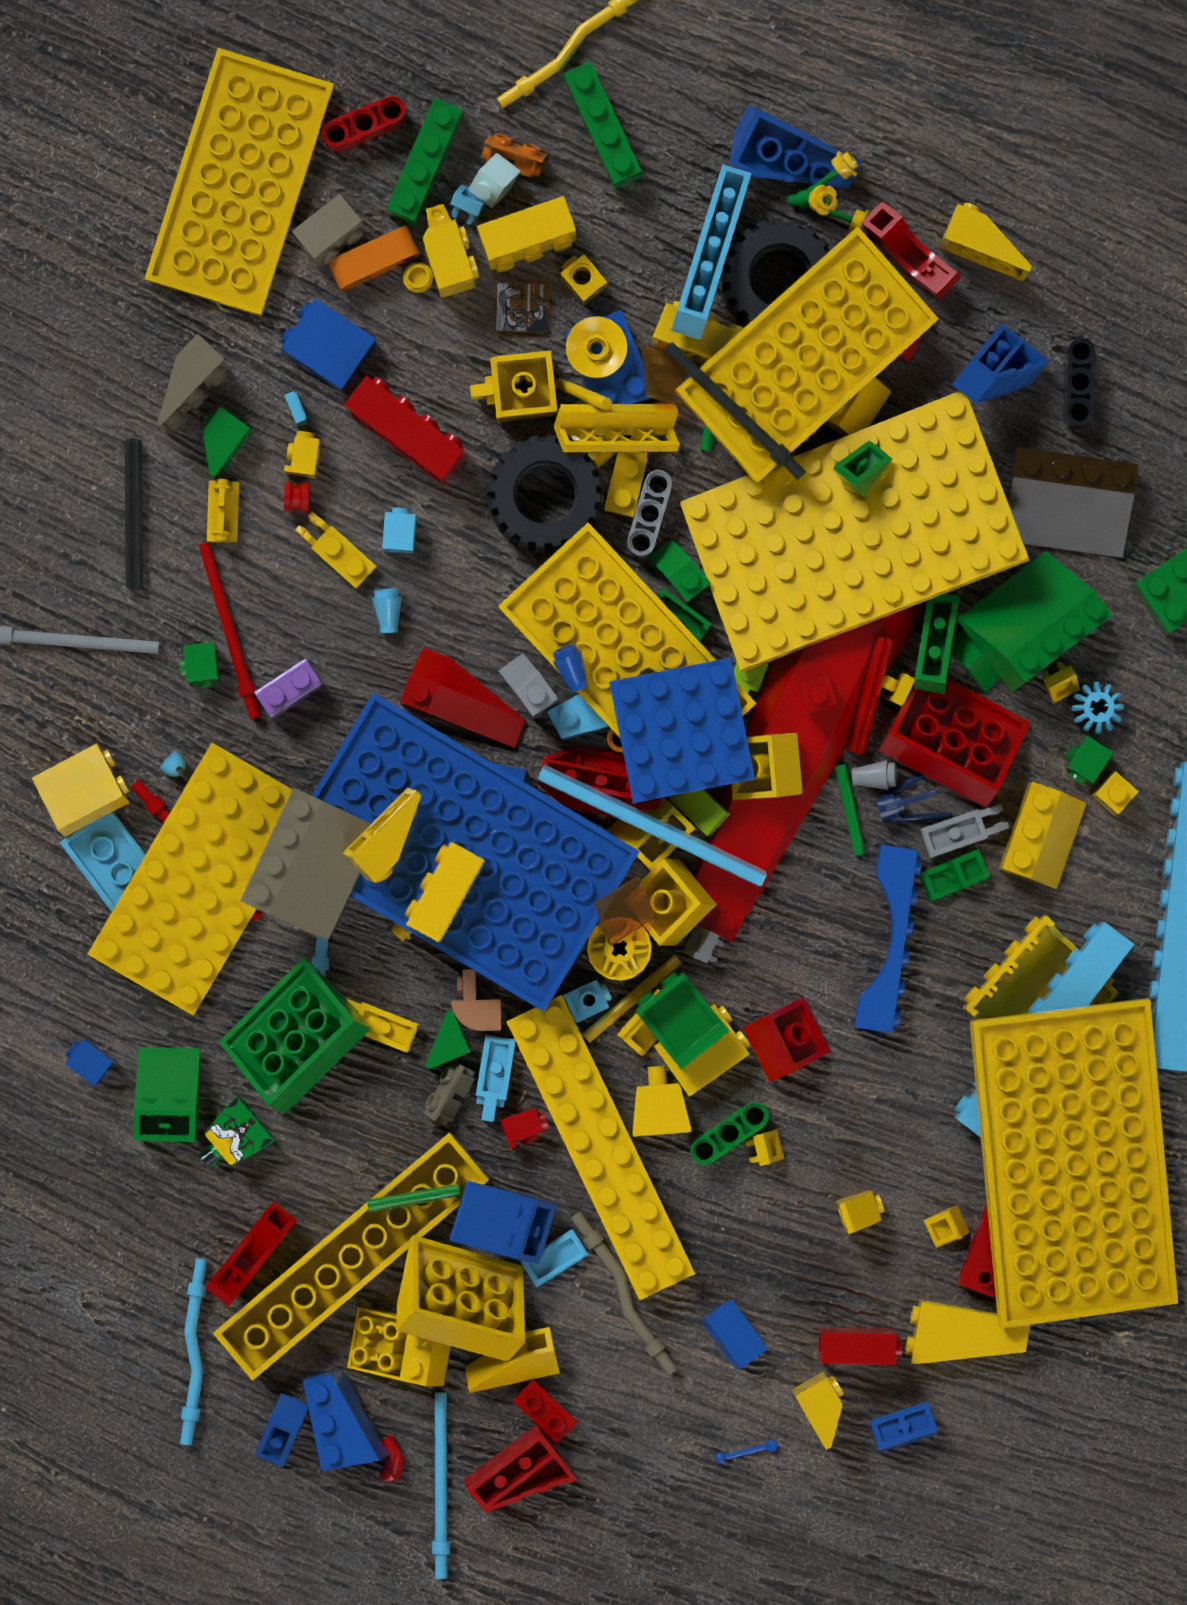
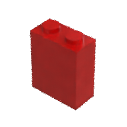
M819 1327L818 1359L821 1364L896 1365V1357H902V1339L897 1336V1333L892 1328Z

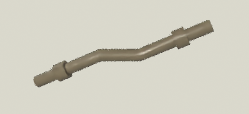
M579 1211L571 1217V1220L585 1237L583 1241L589 1249L593 1248L613 1275L623 1315L646 1345L644 1349L651 1358L655 1357L669 1376L678 1368L665 1352V1345L660 1338L654 1337L634 1310L625 1271L603 1243V1236L598 1229L594 1230Z

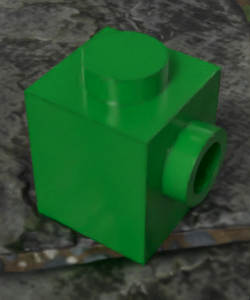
M214 642L183 646L184 659L180 660L182 678H187L189 684H195L196 689L214 687L213 681H221L217 648Z
M1084 737L1079 746L1075 743L1072 745L1064 758L1068 761L1065 769L1070 771L1068 777L1082 786L1085 782L1093 784L1114 752L1091 737Z

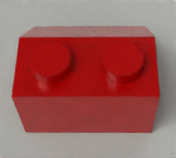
M805 997L799 998L743 1027L769 1082L788 1075L831 1052Z

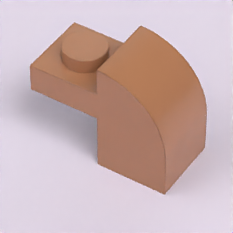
M464 969L463 976H457V994H463V1000L451 1001L455 1016L463 1025L473 1030H502L501 999L476 1000V971L474 969Z

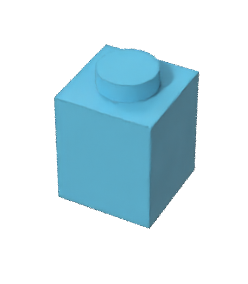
M392 508V513L385 512L382 545L384 552L414 554L417 517L416 514H410V509Z

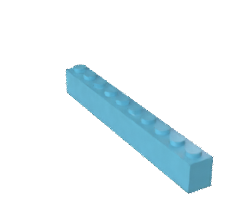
M1187 762L1180 763V768H1175L1173 786L1178 787L1177 798H1172L1170 804V816L1174 817L1173 829H1168L1166 846L1171 847L1170 859H1165L1163 866V877L1167 878L1166 890L1162 889L1160 894L1159 907L1164 908L1163 920H1158L1156 927V938H1160L1159 951H1154L1152 963L1153 969H1157L1156 981H1151L1149 989V999H1154L1152 1022L1157 1068L1187 1071Z

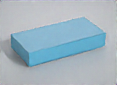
M572 1228L545 1245L539 1264L523 1260L520 1262L535 1286L539 1287L589 1254Z

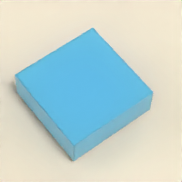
M293 391L284 395L297 427L307 424L308 419L297 392Z

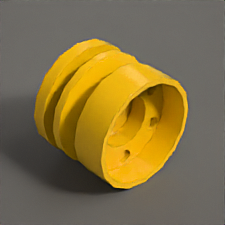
M615 916L607 918L595 926L588 939L587 953L590 963L599 974L608 979L622 981L634 978L644 970L650 960L652 946L649 934L640 923L629 917ZM624 940L627 943L625 946L627 954L625 956L618 954L615 957L611 953L614 950L611 945L612 942L620 943Z

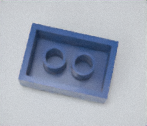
M620 310L605 316L604 318L615 322L624 332L627 340L626 358L621 367L607 377L590 378L579 373L584 388L611 399L612 404H646L654 401L655 394L623 311ZM571 330L565 331L566 340ZM593 344L590 350L593 354H600L602 346Z

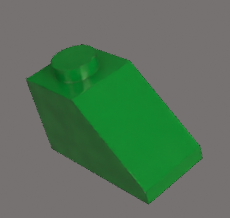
M219 407L216 412L214 410L210 411L202 423L205 426L202 433L209 474L216 481L252 433L250 427L222 407Z
M672 538L648 557L686 605L711 584L694 561Z

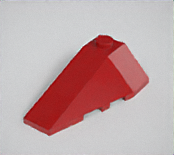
M424 647L410 673L399 701L404 706L512 748H515L525 723V719L452 658Z

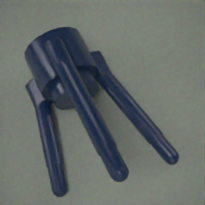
M921 773L891 790L882 792V797L875 799L882 822L890 820L891 825L907 821L951 818L952 813L937 812L900 815L905 812L903 806L938 794V790L934 789L902 800L900 795L894 796L923 779L924 775Z

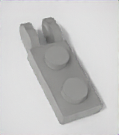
M1002 804L981 811L977 809L920 829L929 858L987 839L991 834L1009 829L1008 822H1000L994 824L993 827L985 829L982 817L1000 813L1003 810Z

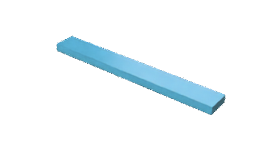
M545 764L538 776L540 781L747 881L762 886L766 878L765 870Z

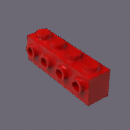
M986 1201L956 1282L962 1286L994 1297L995 1284Z

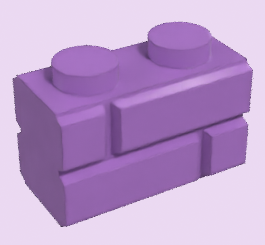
M305 658L254 693L269 716L275 719L310 696V693H315L324 687V685Z

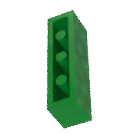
M591 61L563 73L565 87L613 190L640 179L642 170Z
M434 97L386 208L388 216L416 227L464 117L463 109Z

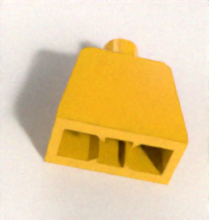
M666 1066L647 1067L649 1085L636 1086L633 1137L691 1132V1125L680 1083H667Z

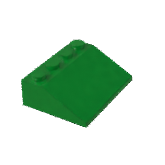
M1045 551L959 616L957 621L1013 692L1113 616V614L1095 590Z
M303 957L219 1043L264 1102L271 1108L287 1113L371 1030V1027L355 1007L307 958Z

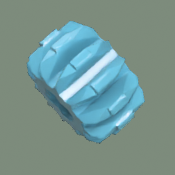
M1094 682L1093 692L1090 687L1084 685L1082 692L1086 697L1081 694L1074 695L1073 698L1081 703V705L1072 706L1071 711H1081V715L1076 717L1074 721L1079 723L1085 719L1086 723L1083 726L1085 732L1089 731L1092 724H1094L1095 734L1101 733L1102 724L1107 731H1111L1113 725L1109 719L1114 722L1121 721L1122 718L1115 714L1114 711L1123 710L1124 705H1114V701L1119 699L1121 695L1120 693H1115L1110 697L1108 695L1112 689L1110 684L1106 685L1102 692L1100 682ZM1101 701L1103 703L1101 708L1105 709L1104 713L1100 712L1094 715L1091 712L1094 708H1090L1091 703L1094 704Z

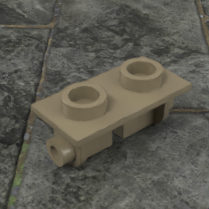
M452 1060L450 1065L443 1069L440 1075V1083L435 1093L433 1092L428 1097L423 1114L444 1126H447L449 1121L452 1122L462 1104L453 1099V1096L456 1093L465 1098L475 1080L473 1078L475 1072Z

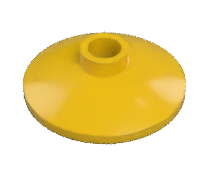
M599 316L585 318L579 321L568 334L566 340L567 358L572 367L586 377H607L616 372L626 358L627 340L625 334L615 322L608 318ZM593 344L602 346L600 354H593L590 348Z

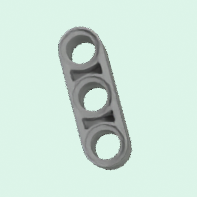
M655 470L647 475L628 536V551L633 557L638 559L647 558L652 554L670 496L672 480L662 470ZM654 478H661L666 482L667 488L661 493H655L650 489L649 483ZM646 507H653L658 512V518L653 522H646L641 517V511ZM638 536H644L649 540L650 546L646 551H637L634 549L632 541Z

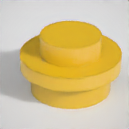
M422 262L411 263L403 272L404 285L411 292H425L433 283L432 270Z

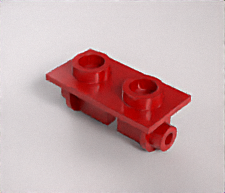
M534 1379L513 1400L556 1443L578 1423Z

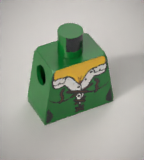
M238 1095L204 1133L212 1144L203 1150L199 1156L210 1169L223 1158L232 1167L270 1145L276 1139Z

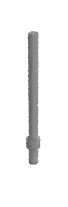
M0 626V644L12 645L13 642L159 653V642L21 631L14 630L10 626Z

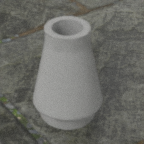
M888 760L852 768L853 786H865L889 790V787H896V763H888Z

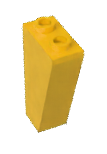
M919 1299L918 1306L912 1307L910 1324L915 1326L913 1337H907L905 1354L909 1355L911 1363L922 1364L1026 1352L1030 1325L1002 1329L998 1326L997 1313Z

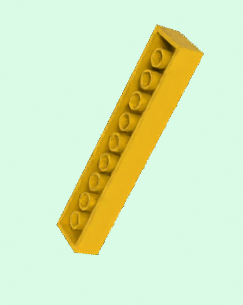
M563 995L552 999L545 1011L535 1007L506 1021L639 1300L694 1275V1269Z
M450 1131L371 1199L459 1184L461 1196L369 1212L366 1202L213 1332L214 1336L253 1381L408 1249L410 1238L413 1235L423 1237L455 1210L461 1203L467 1180L485 1184L489 1181V1176Z

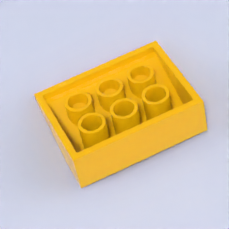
M413 1235L409 1242L397 1302V1332L509 1361L525 1343L523 1266Z

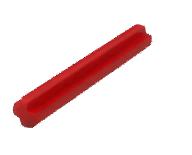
M887 636L876 637L847 746L848 750L853 753L863 754L866 749L894 641Z

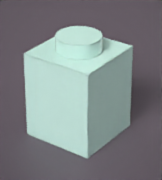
M496 153L478 171L468 190L489 207L493 208L510 191L521 171Z

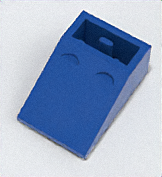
M467 1180L450 1240L518 1260L539 1264L557 1205L531 1195Z

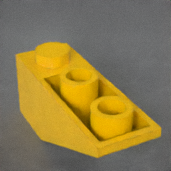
M550 1327L525 1332V1343L509 1361L483 1355L465 1366L469 1393L559 1374L560 1371Z

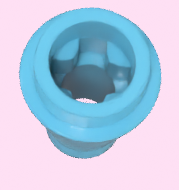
M399 589L374 590L375 597L372 598L379 622L380 633L398 632L402 596H399Z

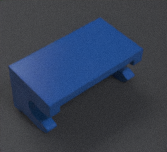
M732 1299L723 1302L699 1320L735 1370L744 1368L768 1349Z
M928 1402L869 1420L879 1453L938 1434Z

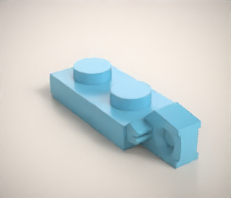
M485 1035L476 1091V1103L484 1105L481 1119L483 1121L494 1122L496 1107L504 1108L509 1087L515 1039Z

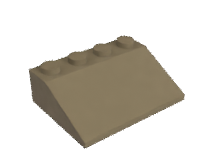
M293 787L240 901L328 941L360 874L342 853L371 823Z

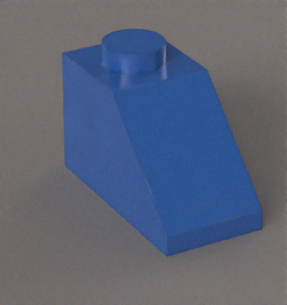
M281 1393L255 1456L283 1468L308 1411V1405L296 1398Z

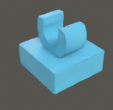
M461 184L454 193L450 203L455 206L452 210V217L456 218L460 210H464L469 214L467 224L470 225L476 216H479L486 204L468 190L469 187Z

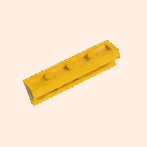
M561 404L554 424V429L563 452H678L680 446L673 429L679 413L675 404H612L609 410L601 409L592 404ZM567 435H575L582 439V441H569ZM604 435L611 439V441H603L595 436ZM633 435L640 439V441H631L624 436ZM653 435H666L668 441H660L653 437Z

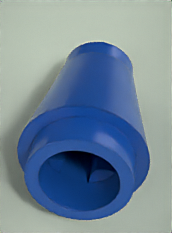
M576 644L564 646L552 653L554 656L552 662L571 692L579 691L588 686L582 652L577 649Z

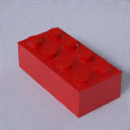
M366 375L344 404L347 413L442 486H445L466 458L465 451L463 450L464 443L450 432L447 436L439 431V424L428 415L424 414L421 418L415 413V406L402 395L398 399L391 395L390 386L376 376L372 380Z

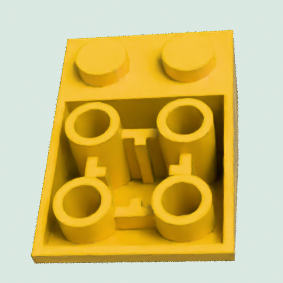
M358 1307L347 1368L422 1386H444L451 1346L397 1332V1314Z

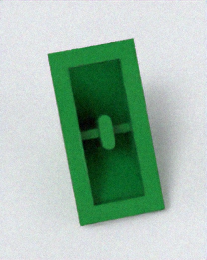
M869 440L835 464L833 470L841 480L861 496H864L890 465L893 458Z
M964 629L954 637L951 657L986 692L1001 678Z
M447 1010L425 1064L426 1068L432 1069L471 1052L459 1021L452 1010Z

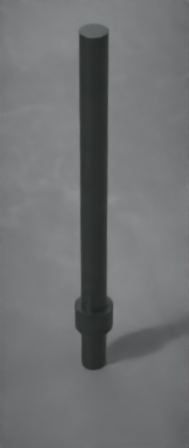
M673 342L664 350L770 453L769 457L777 465L781 463L797 480L804 475L806 470L789 455L790 451L782 443L779 445L682 350Z

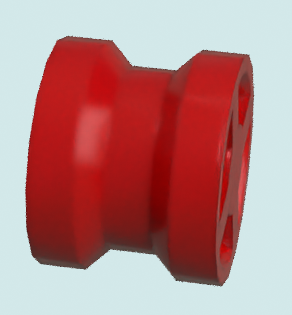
M285 482L284 512L300 509L302 512L309 513L310 482H303L301 485Z

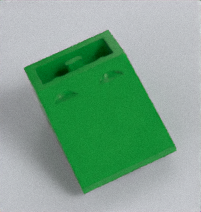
M139 1047L133 1141H198L201 1048Z

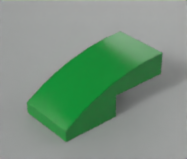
M979 849L921 872L918 875L929 902L990 878Z

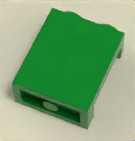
M674 972L661 982V985L664 987L655 995L650 991L636 1002L639 1008L635 1012L679 1068L683 1069L730 1031L684 973L678 976Z

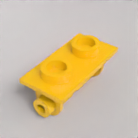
M227 479L209 481L207 542L237 543L239 482Z

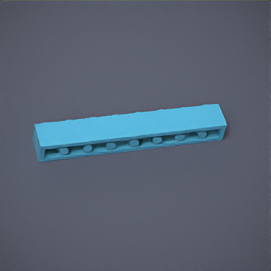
M1100 922L1099 925L1094 923L1083 937L1087 940L1080 950L1075 948L1065 960V963L1068 964L1067 968L1062 974L1057 972L1046 986L1050 989L1043 999L1038 997L1028 1012L1035 1013L1088 1006L1133 947L1134 943L1106 922ZM975 1089L970 1097L963 1096L954 1110L958 1113L954 1118L981 1138Z

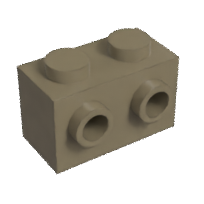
M339 194L295 228L292 233L296 242L319 268L322 264H329L330 260L337 257L339 251L346 245L351 246L357 243L366 230L362 220Z

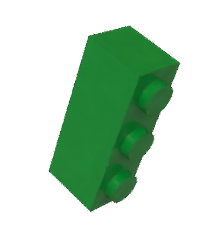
M942 594L927 601L915 674L916 690L945 694L959 610V596Z

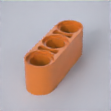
M404 226L333 258L328 266L340 291H346L420 256V252L408 226Z

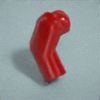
M390 1435L381 1440L383 1447L386 1446L390 1453L387 1456L384 1467L379 1471L380 1479L385 1483L397 1481L401 1476L405 1463L403 1452L394 1437Z

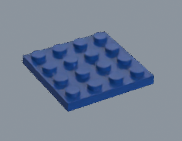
M731 658L609 681L633 803L755 779Z

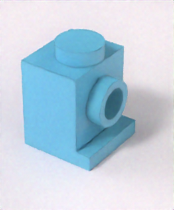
M597 980L563 995L576 1023L608 1009L607 1002L612 1000L605 983L599 985ZM591 994L595 997V1003L592 1006H586L583 1003L585 995Z

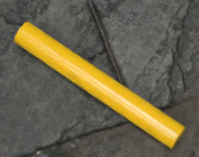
M563 378L556 379L554 383L557 390L601 409L609 410L612 406L611 399Z

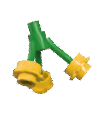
M838 151L836 153L837 156L831 160L835 169L819 182L810 186L808 190H802L798 194L789 195L788 204L790 207L799 206L801 209L811 208L819 215H831L851 223L848 230L849 233L858 226L867 235L861 222L868 216L869 210L863 212L857 209L853 217L835 210L838 204L836 199L837 193L833 187H825L838 174L845 180L851 175H857L855 168L859 165L848 151L845 154Z

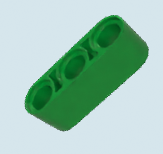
M749 1102L701 1134L690 1146V1154L693 1160L701 1165L713 1163L758 1132L769 1120L767 1108L759 1102ZM752 1107H758L763 1112V1118L758 1124H750L746 1119V1113ZM726 1125H734L738 1130L737 1138L731 1142L724 1141L721 1138V1130ZM701 1142L710 1143L713 1148L711 1156L707 1159L698 1158L695 1154L696 1146Z

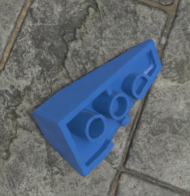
M747 105L734 132L729 164L740 170L752 173L751 175L757 178L816 184L835 169L831 160L837 156L836 153L840 151L845 154V152L757 108ZM854 158V159L857 161L858 165L860 166L861 161L858 160V159H856V158ZM838 174L825 186L848 189L854 176L851 175L845 180Z

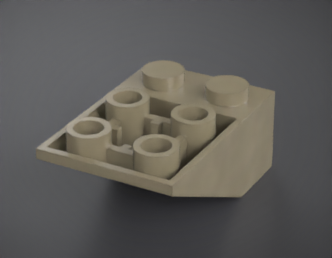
M199 334L176 356L157 422L166 433L171 429L176 431L187 419L184 415L192 407L197 409L207 399L208 396L205 393L213 385L218 387L229 375L226 371L230 367L225 359Z

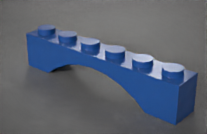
M886 845L879 846L875 877L881 885L889 905L891 941L887 957L879 974L871 985L858 996L854 1022L855 1028L892 1033L893 1027H899L901 1009H896L897 996L903 997L905 979L900 978L902 966L907 967L909 948H904L906 936L912 935L914 918L909 917L910 905H916L918 888L913 887L914 875H920L922 857H917L918 850Z

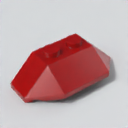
M577 745L543 757L541 769L545 764L644 813L659 808L661 798L633 803L623 754ZM540 780L538 781L540 787L568 809L615 817Z

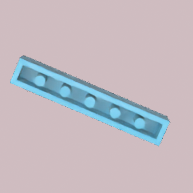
M722 164L671 331L701 339L752 173Z

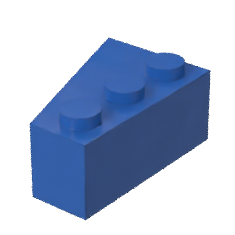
M1001 323L952 385L977 404L1030 386L1050 360Z
M343 1369L314 1374L303 1380L321 1471L380 1461L390 1455L386 1446L383 1447L378 1438L374 1424L368 1420L360 1405L361 1401Z

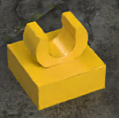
M1058 662L1059 672L1050 675L1046 669L1043 670V680L1047 694L1053 704L1080 690L1077 675L1071 665L1065 668L1062 662Z
M899 672L896 679L885 675L882 687L890 691L886 700L903 706L915 678Z
M777 1129L754 1135L753 1139L745 1143L746 1146L754 1145L756 1148L757 1156L749 1158L751 1163L759 1162L760 1166L785 1159Z

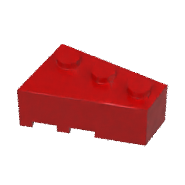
M537 1424L464 1479L466 1489L485 1513L520 1501L523 1497L537 1492L543 1493L554 1486L577 1481L572 1467Z

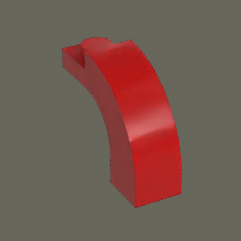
M883 201L861 222L868 235L880 250L916 285L923 290L927 289L938 299L941 300L961 279L959 273L932 253L914 235L904 218Z
M273 1201L204 1288L229 1307L294 1226L297 1219Z

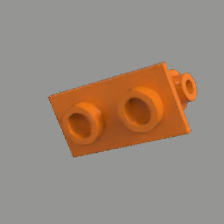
M503 134L489 135L484 144L490 145V148L484 147L481 158L486 159V163L498 153L507 161L509 159L515 160L514 166L521 171L520 174L530 178L533 176L539 177L542 165L537 163H542L547 154L540 152L541 148L528 143H524L523 146L512 143V138Z

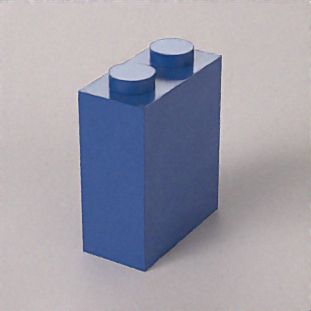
M315 298L311 304L306 302L297 316L300 318V321L294 329L289 327L280 341L283 344L281 350L288 357L344 393L376 346L377 341L376 338Z

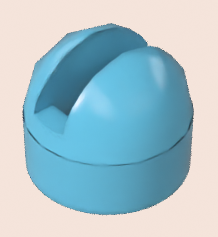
M174 750L159 769L170 777H178L181 774L176 769L180 766L185 770L186 761L180 753Z

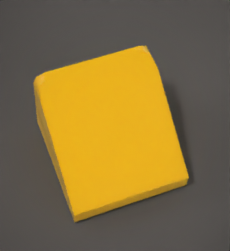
M957 1205L923 1220L936 1248L961 1239L969 1233L968 1226Z

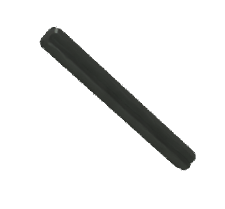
M136 438L125 440V586L129 590H139L143 587L142 442Z

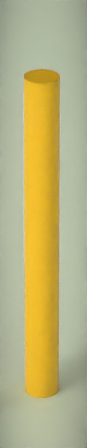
M675 954L583 1032L582 1035L587 1041L591 1043L634 1006L639 999L682 964Z

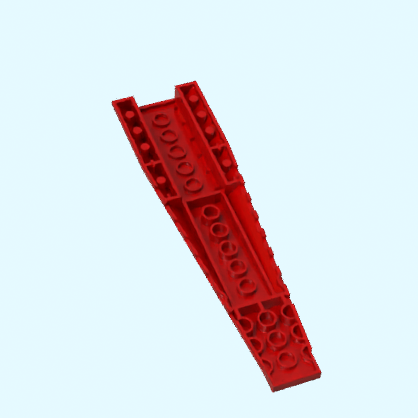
M927 601L773 660L746 731V737L797 733L803 794L733 800L732 785H726L720 804L730 815L711 836H707L705 842L765 870L766 878L762 886H758L699 857L693 876L717 905L697 926L711 931L728 941H734L745 915L749 914L849 742L876 637L887 636L894 641L885 674L888 675L914 630ZM829 675L838 704L807 713L798 684Z

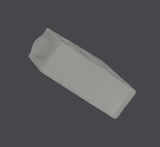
M521 654L498 671L533 721L558 704L557 696L524 654Z

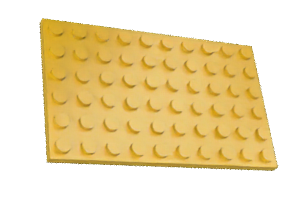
M961 391L792 457L806 470L799 480L780 463L758 483H755L749 475H746L680 502L707 579L711 582L709 586L741 672L1030 561L970 400ZM870 440L892 457L893 460L867 493L861 496L841 480L833 468L835 464Z
M1144 998L970 1021L998 1326L1003 1329L1178 1304L1151 1000Z

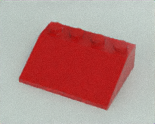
M947 678L945 694L916 690L914 681L903 706L900 707L878 751L987 808L997 794L1031 722Z

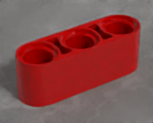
M387 96L335 118L323 127L322 137L324 144L330 151L339 153L395 130L406 121L405 105L397 96ZM389 106H396L401 110L399 116L394 119L387 118L384 115V111ZM369 118L373 124L370 129L361 131L356 127L358 120ZM333 130H341L345 134L343 140L338 143L329 141L328 136Z

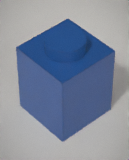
M83 1039L81 1043L76 1040L66 1053L69 1059L65 1064L93 1086H97L116 1060L90 1040Z

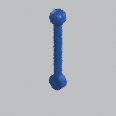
M769 1439L765 1444L727 1454L719 1452L715 1455V1461L718 1464H724L728 1459L764 1450L774 1452L778 1444L775 1440Z

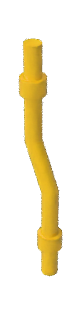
M638 0L609 1V6L576 28L556 59L529 77L523 76L515 82L516 85L496 98L501 107L505 108L521 96L527 97L534 92V87L566 66L586 35L614 16L619 18L628 11L627 8Z

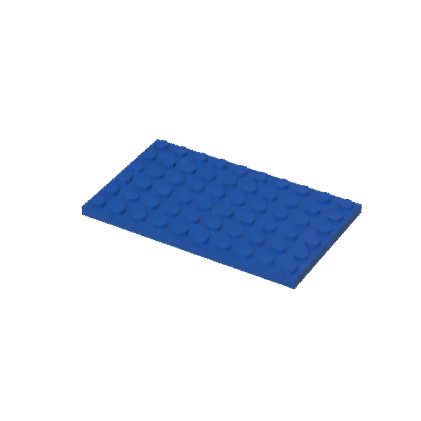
M373 692L312 796L371 824L407 788L418 791L421 798L398 862L392 867V873L385 880L378 881L377 883L366 880L360 873L350 896L540 1010L545 1011L640 851ZM453 842L481 857L485 862L442 941L437 942L406 925L409 918L405 916V913L413 899L419 901L424 891L420 889V886L427 873L434 874L439 863L435 861V858L443 845L448 847Z

